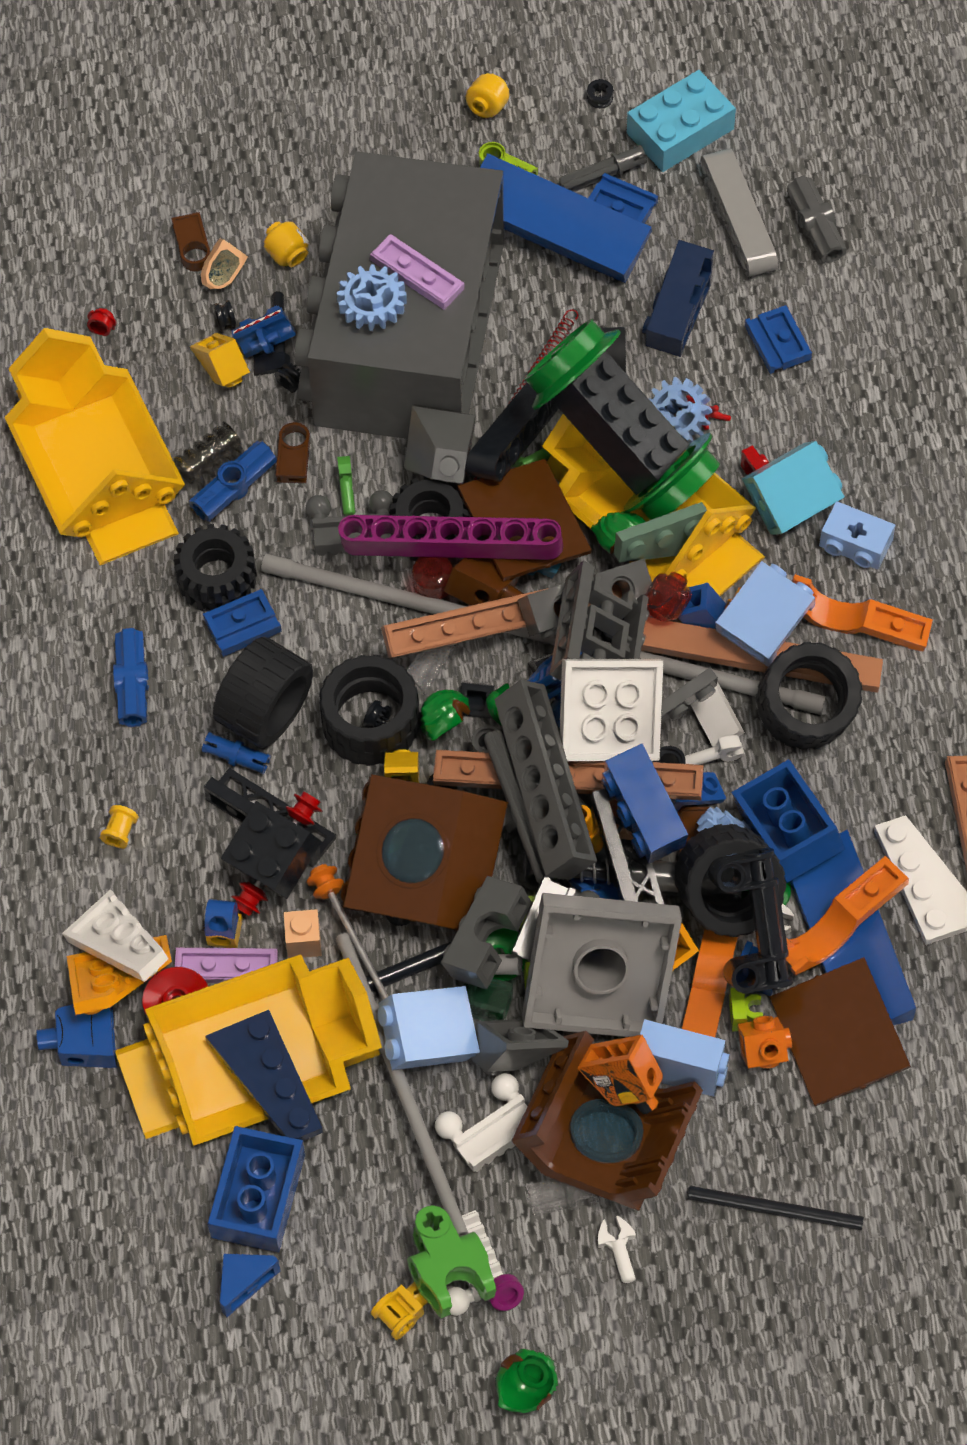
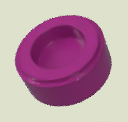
M503 1274L494 1278L496 1286L495 1297L489 1299L492 1306L499 1311H508L515 1308L524 1296V1288L517 1277L511 1274Z

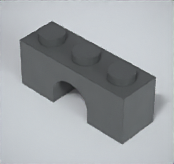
M487 876L482 887L477 889L474 902L467 915L461 919L459 930L452 943L446 947L443 960L441 961L453 979L480 988H488L502 959L492 944L486 943V939L497 929L519 930L532 904L522 886Z

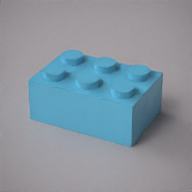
M697 70L627 112V134L637 145L642 146L645 154L664 172L734 130L736 108L700 70Z

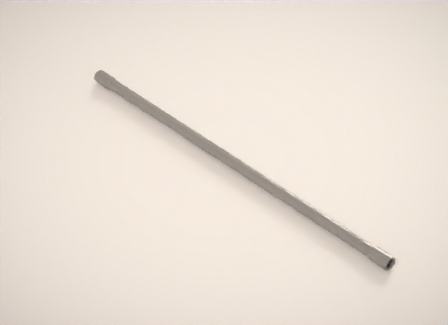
M267 553L261 565V572L287 579L294 578L430 614L468 607L307 566ZM527 628L504 632L555 645L556 635L542 639L540 634L529 637ZM644 651L640 653L641 659L663 660L664 674L692 680L708 669L707 667ZM712 669L718 677L717 682L721 688L756 697L760 681ZM779 687L782 704L789 705L794 709L822 715L826 696L799 689L793 690Z

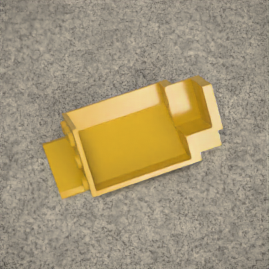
M43 328L8 368L18 388L16 393L20 400L4 418L60 535L81 538L86 536L100 566L178 535L177 528L165 504L171 502L176 497V494L185 486V483L128 369L104 365L90 336Z
M562 414L542 447L551 454L547 463L554 477L560 482L559 487L573 514L591 529L592 525L597 524L598 520L607 516L608 513L623 512L624 506L634 493L567 417ZM715 472L690 498L673 511L675 512L700 502L707 509L677 556L645 559L651 581L660 590L678 587L684 589L708 582L716 593L721 596L765 558L763 554L738 534L748 528L752 521L751 515L756 507ZM640 509L632 511V513L641 516L646 522L650 521Z
M300 954L145 1009L149 1021L143 1024L147 1039L114 1050L145 1139L179 1127L182 1135L189 1134L192 1144L195 1146L231 1133L235 1126L245 1128L269 1119L256 1100L252 1099L244 1089L243 1084L235 1074L231 1073L223 1063L218 1053L206 1042L205 1038L208 1034L266 1010H269L311 1103L350 1090L345 1067L379 1056L378 1049L382 1048L367 992L349 957L309 971Z

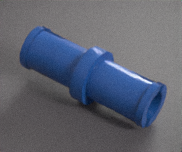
M211 732L207 734L204 741L215 744L217 747L208 743L202 746V752L225 759L231 766L235 767L238 764L257 771L264 775L268 766L256 762V760L270 763L271 759L270 754L246 747L244 742L240 740L233 742Z

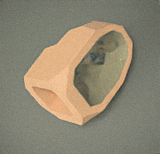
M219 238L204 262L201 271L202 284L209 289H221L231 284L248 256L224 239Z

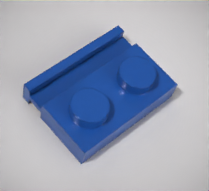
M606 173L602 175L601 181L597 183L588 199L644 224L652 213L653 207L658 203V195Z
M786 305L759 314L758 318L752 320L750 318L745 319V328L770 374L779 368L784 370L811 360L812 352Z
M262 589L203 613L204 621L223 657L245 648L257 638L270 637L282 632L281 624L275 617V613Z

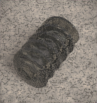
M226 422L222 423V427H214L213 434H205L203 441H195L193 449L186 448L183 451V456L177 455L174 457V463L178 471L190 484L197 481L204 486L206 481L203 474L206 473L211 478L216 477L213 470L214 466L219 469L224 464L223 459L235 461L232 454L234 451L238 455L244 453L240 438Z

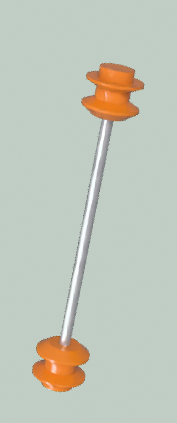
M319 865L311 870L310 877L306 883L308 886L317 887L313 893L314 898H330L379 994L384 1000L388 997V994L336 896L344 885V881L341 878H334V875L337 873L336 866Z

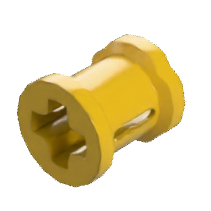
M113 805L109 810L111 817L106 829L102 830L100 839L107 845L124 849L128 845L129 839L127 837L131 827L137 823L139 816L128 807Z

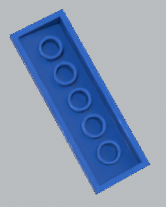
M487 153L480 168L503 171L505 230L626 283L652 232L651 226Z
M848 830L839 833L845 850L790 881L808 930L824 916L831 906L833 899L864 874ZM877 910L857 927L848 941L835 954L820 964L825 974L864 957L894 1026L912 1021L916 1006L880 912Z

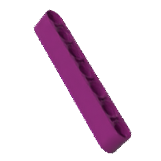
M350 515L343 518L338 526L339 536L345 552L355 556L549 560L558 557L564 547L561 527L556 521L551 519ZM352 533H361L356 538L348 537ZM386 533L393 534L391 537L386 539L380 538L383 534ZM417 534L425 535L421 539H413V536ZM448 535H457L453 540L444 539ZM482 535L490 536L483 541L477 540ZM513 536H521V537H522V538H521L520 540H518V541H510V540H509V539H510L511 537H513ZM548 536L554 537V540L550 542L541 541Z

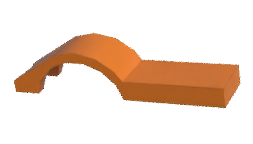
M794 575L793 583L802 582L814 592L815 607L812 611L808 610L803 617L813 625L845 634L861 632L922 652L925 650L933 622L932 619L872 599L861 603L840 602L820 593L813 586L811 579Z
M884 856L833 899L831 906L824 916L812 928L797 938H786L789 951L786 961L792 966L791 972L794 975H798L824 962L835 954L848 941L863 921L909 884V878Z
M705 929L682 1029L716 1038L728 983L724 978L723 969L725 964L734 956L739 936H720L711 930Z

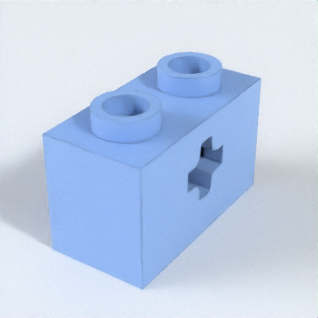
M836 501L821 531L819 546L833 556L842 555L852 559L860 567H872L878 570L893 541L896 525Z

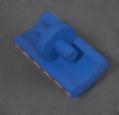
M276 305L268 309L266 314L258 319L248 318L240 322L239 327L232 330V336L240 345L245 357L248 358L263 350L266 354L274 352L273 346L296 336V330L282 307L280 308Z

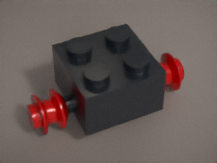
M304 791L301 796L294 793V797L297 800L294 807L286 806L288 816L294 820H288L255 801L221 857L226 863L252 878L251 882L254 885L250 882H240L239 885L243 891L239 896H231L236 900L238 910L248 916H251L253 911L260 914L256 906L260 901H268L266 893L260 888L264 889L266 886L288 899L322 843L312 833L302 828V825H315L311 818L313 813L323 812V810L318 808L320 801Z

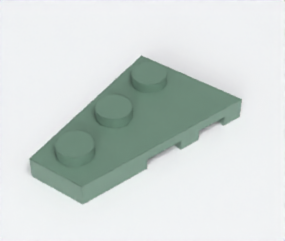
M700 502L616 532L614 555L619 562L677 556L707 511L706 507Z

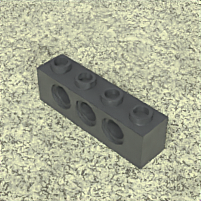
M645 559L598 573L602 575L600 588L613 594L612 586L616 584L622 591V597L628 591L634 593V599H637L642 594L649 598L654 597L652 595L653 589L649 590L652 581ZM565 583L518 599L529 637L540 634L541 638L545 639L556 635L559 617L555 614L553 606L555 602L562 603Z

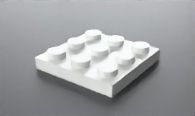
M562 659L560 738L567 761H606L642 743L651 761H659L663 660Z

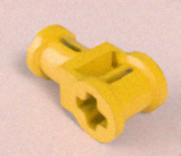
M415 1282L407 1288L401 1284L397 1289L386 1294L376 1303L371 1310V1315L375 1319L380 1318L392 1331L391 1336L398 1340L424 1315L423 1306L428 1301L420 1294Z

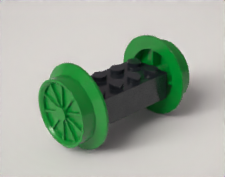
M589 319L552 349L524 378L537 393L532 408L536 410L550 400L559 408L633 491V496L624 506L623 510L628 513L640 509L649 520L673 512L690 498L719 467L720 463L708 450L713 435L710 432L688 444L607 353L606 350L619 337L621 331L617 329L604 333L593 319Z

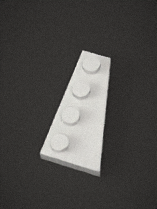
M905 815L875 825L874 832L885 856L909 878V884L901 892L925 945L966 932L967 891Z
M111 889L62 933L68 943L143 982L153 976L168 960L167 955L159 944L143 929L139 921L130 914L126 906L118 900Z

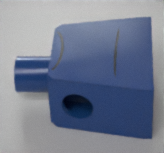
M73 1004L55 1010L56 1028L40 1029L36 1032L38 1050L58 1048V1056L62 1066L117 1067L114 1051L116 1046L113 1007L103 1009L99 1013L92 1015L84 1013L76 1015Z

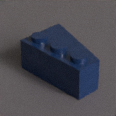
M678 240L670 266L666 271L661 291L656 294L652 316H647L644 322L642 333L646 334L647 347L681 357L711 287L714 250Z

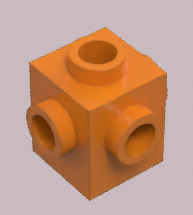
M759 1016L751 1022L737 1024L741 1055L748 1069L754 1067L773 1068L778 1066L779 1063L789 1061L787 1049L792 1048V1038L789 1028H784L778 1017Z

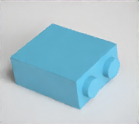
M817 441L805 442L742 478L771 535L782 534L845 497L841 491V480L835 473H832L827 463L828 455Z

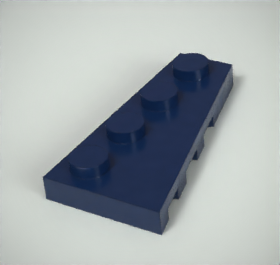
M269 1010L205 1036L206 1042L218 1053L231 1073L235 1074L243 1084L244 1089L252 1099L256 1100L264 1110V1114L282 1136L304 1141L323 1133L320 1121Z

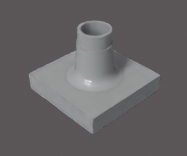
M542 893L521 1013L523 1027L568 1032L586 1030L590 1034L631 1037L640 1035L644 1019L662 1024L682 922L679 906Z

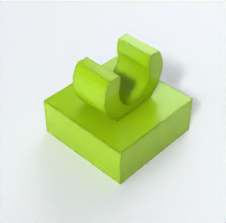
M730 988L729 1008L732 1032L738 1031L737 1024L746 1023L747 1021L751 1022L755 1018L763 1016V1012H752L749 1009L752 1005H761V995L751 994L745 998V994Z

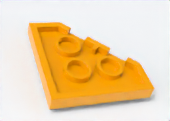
M167 935L153 937L168 957V960L157 972L172 962ZM87 952L67 956L72 999L76 1015L83 1013L92 1015L99 1013L103 1009L110 1008L144 983Z

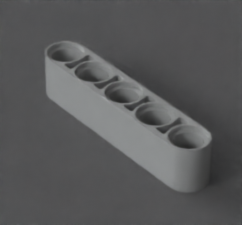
M729 148L701 156L702 172L708 176L705 179L713 198H717L715 203L722 220L727 222L725 227L732 244L737 245L735 251L743 269H747L745 275L751 277L777 270L778 259L774 246L733 150Z

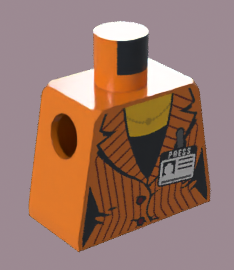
M643 1035L590 1045L578 1066V1070L611 1105L622 1106L634 1103L642 1114H647L657 1107L658 1100L654 1094L663 1079V1073Z

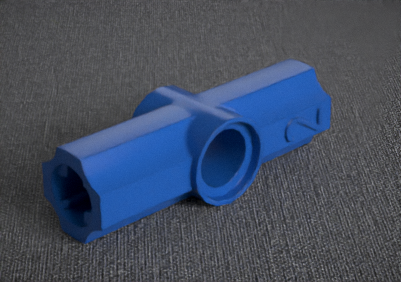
M256 441L235 461H228L222 464L218 469V476L189 500L190 506L202 520L211 521L233 500L243 498L247 494L249 486L277 462L276 456L264 442ZM230 480H238L237 482L229 483Z
M126 628L122 629L119 633H115L116 664L113 665L114 687L118 700L119 724L127 727H137L146 723L148 717L146 691H149V685H147L148 667L147 662H145L143 631Z

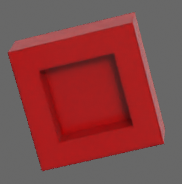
M753 445L742 450L741 467L747 475L769 463L764 454L759 455Z

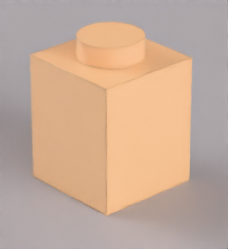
M318 909L284 912L285 941L288 958L300 954L303 958L322 956Z

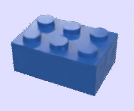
M643 743L606 760L604 772L602 773L604 779H601L604 789L606 788L609 798L616 797L618 802L616 812L623 827L630 826L632 829L633 839L631 842L638 857L642 858L645 856L648 864L684 848L688 833Z
M789 759L731 792L740 815L753 833L758 834L770 848L774 849V853L784 869L786 883L845 850L836 825Z
M238 1126L234 1127L208 1220L211 1238L280 1252L305 1158L303 1140Z

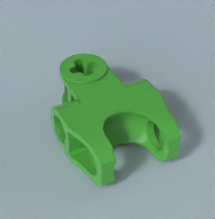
M433 1205L422 1208L416 1215L413 1241L419 1253L407 1258L411 1276L420 1294L428 1301L440 1318L451 1315V1297L446 1286L453 1281L462 1280L472 1284L479 1296L485 1301L494 1298L496 1286L490 1269L488 1254L475 1232H471L459 1237L448 1213L444 1209Z

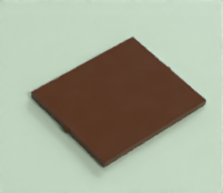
M546 459L510 469L501 481L480 478L457 487L471 517L551 519L556 521L561 527L564 547L562 553L554 559L492 558L502 581L544 568H550L553 565L582 557L592 552ZM487 535L481 536L482 540H486L490 537ZM513 536V537H511L509 540H510V541H518V540H520L522 537H521V536ZM548 536L541 541L550 542L554 540V537Z
M864 957L825 974L816 975L813 979L769 996L782 1026L790 1030L792 1038L791 1050L814 1106L827 1103L858 1089H864L872 1083L911 1068Z

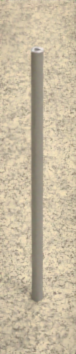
M340 934L336 937V941L343 958L349 957L367 992L382 1045L380 1051L443 1209L448 1213L459 1237L466 1235L468 1230L403 1069L392 1070L390 1060L385 1055L384 1046L386 1040L383 1026L378 1021V1006L349 934Z

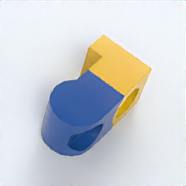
M208 900L204 929L207 946L238 948L243 917L242 914H238L237 902Z

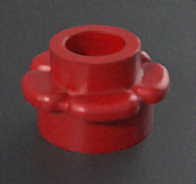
M99 308L95 311L91 310L87 315L89 319L87 327L95 334L108 336L117 324L113 314L104 308Z

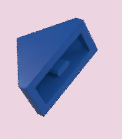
M223 1255L220 1305L222 1313L226 1317L230 1316L280 1272L279 1261L274 1255Z

